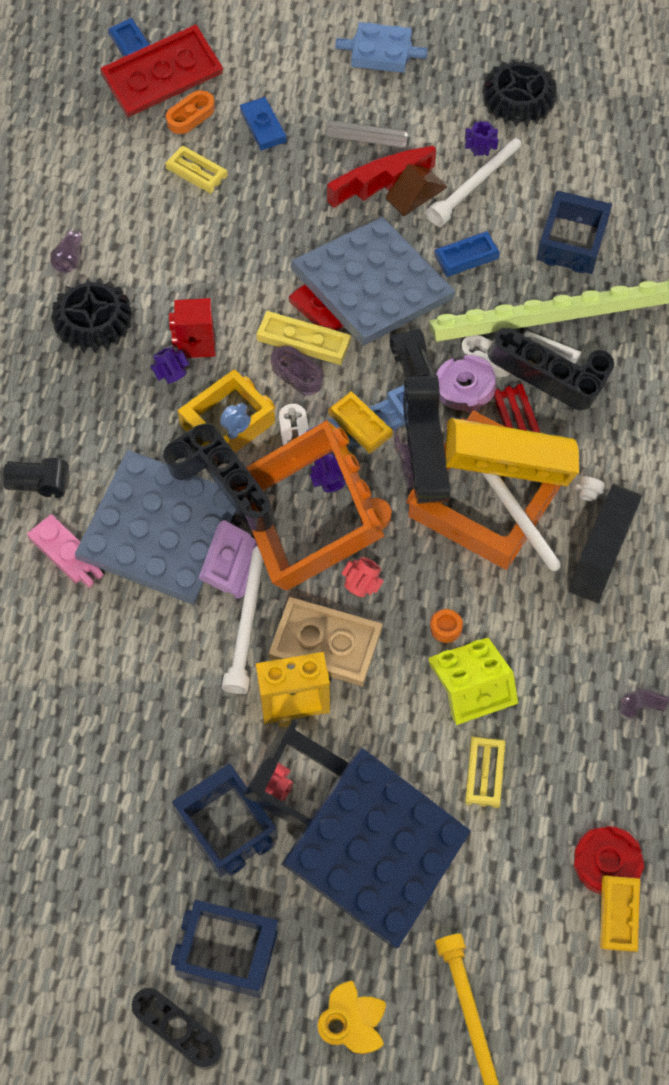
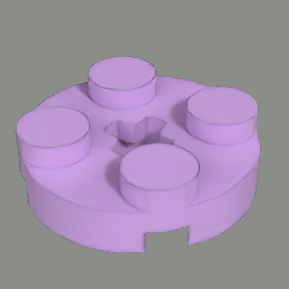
M465 355L463 360L454 362L453 358L446 361L438 369L436 375L439 380L440 401L449 408L471 414L473 410L478 412L481 406L488 403L496 392V376L488 361L478 356ZM468 379L471 380V385L461 386L459 383L460 381L466 382Z

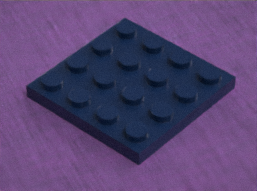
M359 748L281 865L389 946L397 949L405 939L471 830L364 748Z

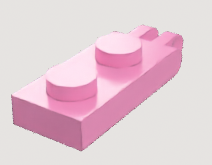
M52 514L27 533L28 538L75 584L81 580L90 588L94 582L87 575L89 572L98 580L104 576L98 567L76 559L75 552L80 541Z

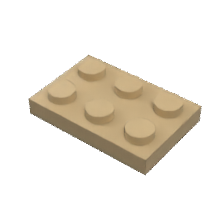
M289 597L268 656L270 660H278L324 652L329 677L363 687L383 629V624Z

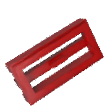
M523 384L516 385L514 389L511 386L505 387L504 391L496 389L493 398L503 426L513 428L503 398H507L518 429L527 431L515 399L517 395L530 431L540 433Z

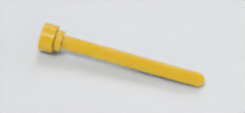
M459 933L440 938L435 941L439 957H443L444 963L449 964L483 1084L499 1085L462 960L465 957L464 950L466 949L463 935Z

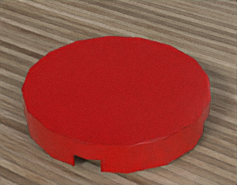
M615 826L594 828L589 830L578 842L574 851V869L579 880L589 890L602 896V876L640 879L644 870L642 850L637 840L627 831Z

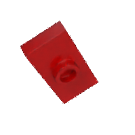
M305 284L289 296V303L313 324L336 331L343 327V324Z

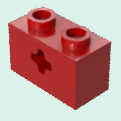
M211 298L174 300V312L169 313V328L173 348L182 349L186 358L215 357V331Z

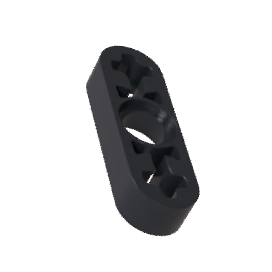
M144 988L135 994L132 999L131 1008L139 1022L197 1068L209 1070L219 1064L223 1050L219 1039L156 989ZM152 998H155L154 1004L163 1014L167 1007L172 1010L162 1018L159 1027L154 1025L159 1019L152 1012L148 1011L145 1015L141 1014L143 1008L140 1002L143 999L150 1001ZM174 1019H182L188 1026L186 1034L180 1039H173L167 1035V1026ZM195 1030L200 1032V1034L195 1036L199 1043L204 1046L208 1045L209 1042L214 1044L212 1052L215 1055L212 1059L204 1057L202 1061L199 1060L200 1053L191 1043L188 1050L182 1048L192 1039Z

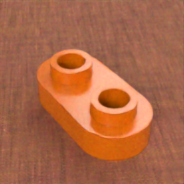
M203 90L195 91L171 107L166 113L168 129L176 134H185L209 118L215 111L212 94Z

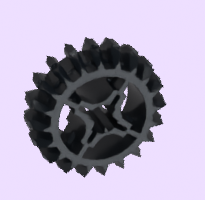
M512 58L509 64L502 61L499 67L493 66L491 73H487L482 90L484 106H487L488 114L494 113L495 120L503 118L505 125L509 121H513L515 127H517L519 122H523L528 127L530 120L538 124L540 118L546 119L549 112H552L557 98L556 80L552 79L551 72H545L544 65L537 67L534 61L525 63L524 58L521 62H516Z
M87 278L86 283L80 284L76 280L75 287L65 286V294H57V302H53V312L51 315L54 331L57 336H60L63 344L69 343L72 350L80 346V350L85 353L88 347H92V350L97 353L98 347L103 346L108 351L109 343L112 342L118 345L119 337H126L127 329L131 328L133 314L129 298L123 293L121 287H114L112 281L104 284L101 278L96 282H92Z

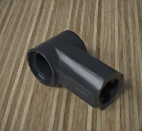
M420 329L390 336L389 342L392 354H396L394 359L396 362H400L406 377L435 375L426 355V343Z
M53 457L45 458L41 463L8 461L4 466L3 485L5 490L37 491L44 497L55 495L54 498H61L65 495L69 464L62 459Z

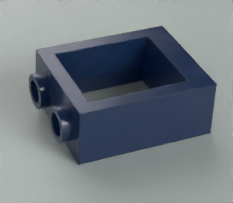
M556 190L539 243L536 260L542 261L549 266L558 265L570 268L577 273L586 272L593 274L613 204ZM556 218L597 227L592 249L589 250L550 240Z
M230 763L172 801L174 812L220 878L227 873L229 876L238 873L246 866L247 859L256 853L258 856L267 853L275 846V840L278 839L277 828L263 808L243 796V793L248 788ZM230 790H233L262 830V833L221 860L191 816Z
M195 900L192 910L186 909L181 930L185 931L182 945L176 944L172 954L171 965L175 966L176 976L261 999L279 931L278 920ZM202 916L261 930L247 979L189 964Z

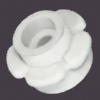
M582 476L579 484L574 486L575 490L579 492L578 497L590 502H596L597 498H603L605 495L603 491L604 482L592 477Z

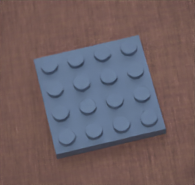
M384 217L295 258L291 262L292 271L362 346L453 299L455 290Z
M127 450L75 552V557L77 560L194 605L205 583L198 578L218 523L225 520L232 524L237 511L216 483L195 475L187 480L175 479L171 476L167 464Z

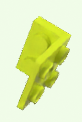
M489 638L475 640L470 644L446 650L438 655L429 657L431 668L447 691L451 716L456 725L518 704L514 673Z

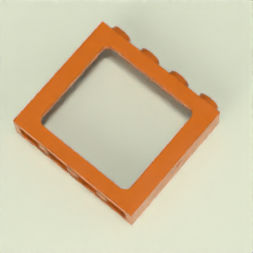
M474 410L466 420L505 427ZM446 442L444 443L445 458H446ZM542 483L524 511L534 526L537 525L561 485ZM414 489L408 496V517L505 570H508L527 540V537L517 523L510 534L503 537L440 502L416 504Z
M327 420L246 467L262 490L265 491L328 453L334 452L364 524L292 566L288 563L274 524L263 532L252 530L272 584L285 591L292 589L385 537L380 526L383 524V519L379 511L374 506L372 507L369 500L372 496L366 482L360 479L357 472L361 469L356 457L349 453L346 446L349 444V439L341 427L336 428ZM246 486L238 487L236 489L237 492L244 490ZM255 504L251 506L252 511L255 510L257 513H260Z

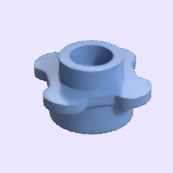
M243 403L227 407L221 415L220 424L228 430L227 436L230 439H235L238 433L244 432L251 422V417L246 413L247 406Z

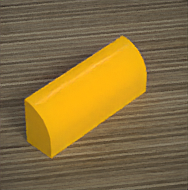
M450 418L447 421L446 467L561 486H568L579 474V450L577 442L573 438Z

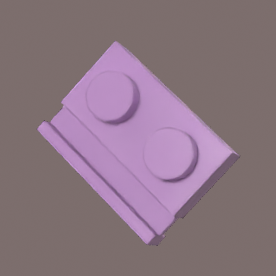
M225 520L218 523L198 579L225 593L233 594L234 598L239 599L243 597L247 585L252 551L255 546H258L256 540L250 537L251 534Z

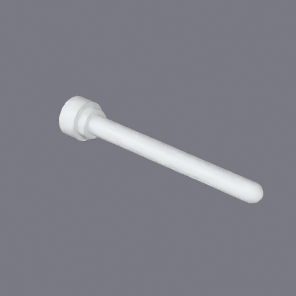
M518 138L512 139L445 201L434 202L426 210L428 220L438 227H442L450 220L452 209L521 147V141Z
M482 473L551 571H557L561 565L560 561L500 476Z
M255 546L252 551L232 668H229L228 673H225L223 676L221 688L228 693H248L250 678L247 676L248 672L245 670L264 562L258 546Z

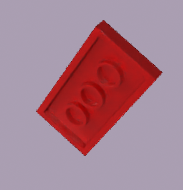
M197 24L101 67L100 74L125 115L129 118L223 74V67Z

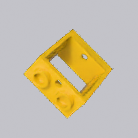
M234 369L177 411L180 426L188 432L197 425L205 424L206 422L200 415L236 390L257 411L251 416V422L247 429L242 433H238L235 439H230L227 435L223 437L234 453H236L275 424V406L268 396H262L256 391L253 382L247 376L242 377ZM212 441L204 442L202 446L209 445Z
M324 652L255 663L264 724L330 713V681ZM292 663L295 665V668L288 669L287 665Z

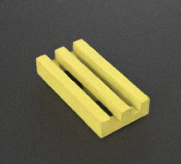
M183 145L165 163L166 169L210 194L214 191L215 186L218 187L221 184L222 178L225 179L228 176L226 169ZM181 156L186 157L194 163L187 162L186 160L182 159ZM200 166H202L203 168L209 170L210 172H212V173H214V174H216V175H215V176H212V175H210L209 173H207V172L201 170V167H200Z
M480 737L471 738L465 804H479V806L484 807L488 805L492 806V808L500 807L505 740ZM478 746H484L479 796L473 795ZM491 747L497 748L494 794L493 797H487Z

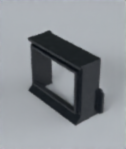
M291 719L279 723L278 731L243 796L303 831L311 819L264 791L286 746L289 745L338 776L341 775L348 762L295 730L298 722Z

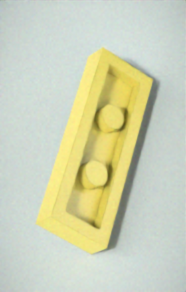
M266 311L256 334L257 341L338 365H342L351 343V335L270 311Z

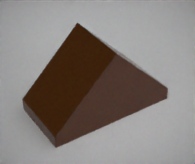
M408 164L386 195V200L400 214L406 216L445 190L447 185L429 168Z

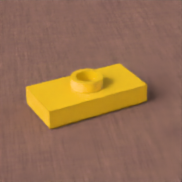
M352 391L328 409V414L369 454L393 436V430Z
M602 876L600 949L638 952L640 879Z

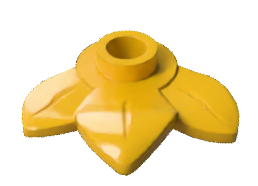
M353 981L342 983L330 994L329 1009L325 1010L318 1020V1033L327 1044L334 1046L344 1044L350 1051L356 1054H367L377 1051L383 1046L384 1042L374 1028L384 1015L386 1002L374 997H358ZM334 1020L340 1021L343 1025V1029L339 1033H333L329 1029V1024Z

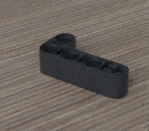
M502 328L497 331L487 352L488 358L496 366L576 410H586L592 406L615 365L613 357L608 352L596 350L589 355L583 367H580L510 328Z
M437 375L406 377L404 381L403 412L416 504L449 502L450 500L449 478L438 411L440 389Z
M208 423L197 425L165 447L163 457L171 476L175 479L187 480L206 469L250 529L256 532H263L273 525L274 512L268 496L213 425ZM212 441L209 445L202 446L204 442ZM180 458H186L180 463H175ZM224 463H228V464H229V465H228L227 467H225V468H220V469L218 468L220 465H222V464H224ZM240 486H246L242 491H235ZM255 504L260 513H257L255 510L252 511L251 506Z
M614 483L612 484L580 556L568 591L569 593L599 604L643 494Z

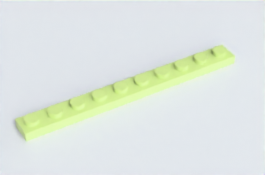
M669 279L666 282L660 283L645 281L641 282L639 286L629 288L626 286H615L610 291L604 292L585 291L582 295L574 297L559 295L554 297L553 300L543 302L540 300H529L524 305L519 306L499 305L494 310L488 311L473 309L467 311L466 314L457 316L443 314L438 316L437 319L429 320V328L437 342L497 332L502 328L516 329L668 304Z

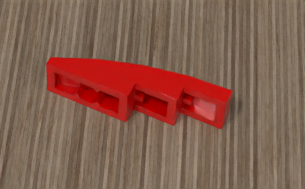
M432 145L407 150L353 169L327 184V202L335 208L354 195H357L364 201L383 188L390 191L408 164L429 169L435 167L437 149Z

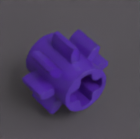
M474 122L472 129L466 128L465 149H471L474 156H489L491 149L497 150L498 129H493L489 122Z
M169 346L153 355L156 363L150 367L158 381L164 378L167 384H170L187 374L184 367L189 365V362L182 349L175 351L173 346Z
M327 454L314 461L315 466H311L312 473L310 474L314 487L321 486L324 492L332 493L345 486L344 476L334 454Z

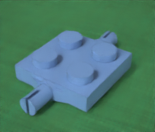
M359 22L357 34L353 39L338 37L336 39V49L351 50V67L405 73L406 64L410 57L426 60L428 51L427 47L412 46V28Z

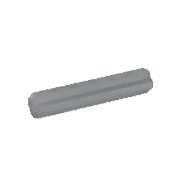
M329 120L326 126V136L331 138L396 147H406L408 132L405 130Z

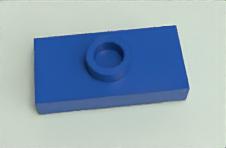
M132 17L108 29L109 36L123 57L149 46V43Z
M266 97L240 105V112L261 151L286 143V135Z
M488 231L435 249L434 256L446 277L497 260L499 259L500 252Z

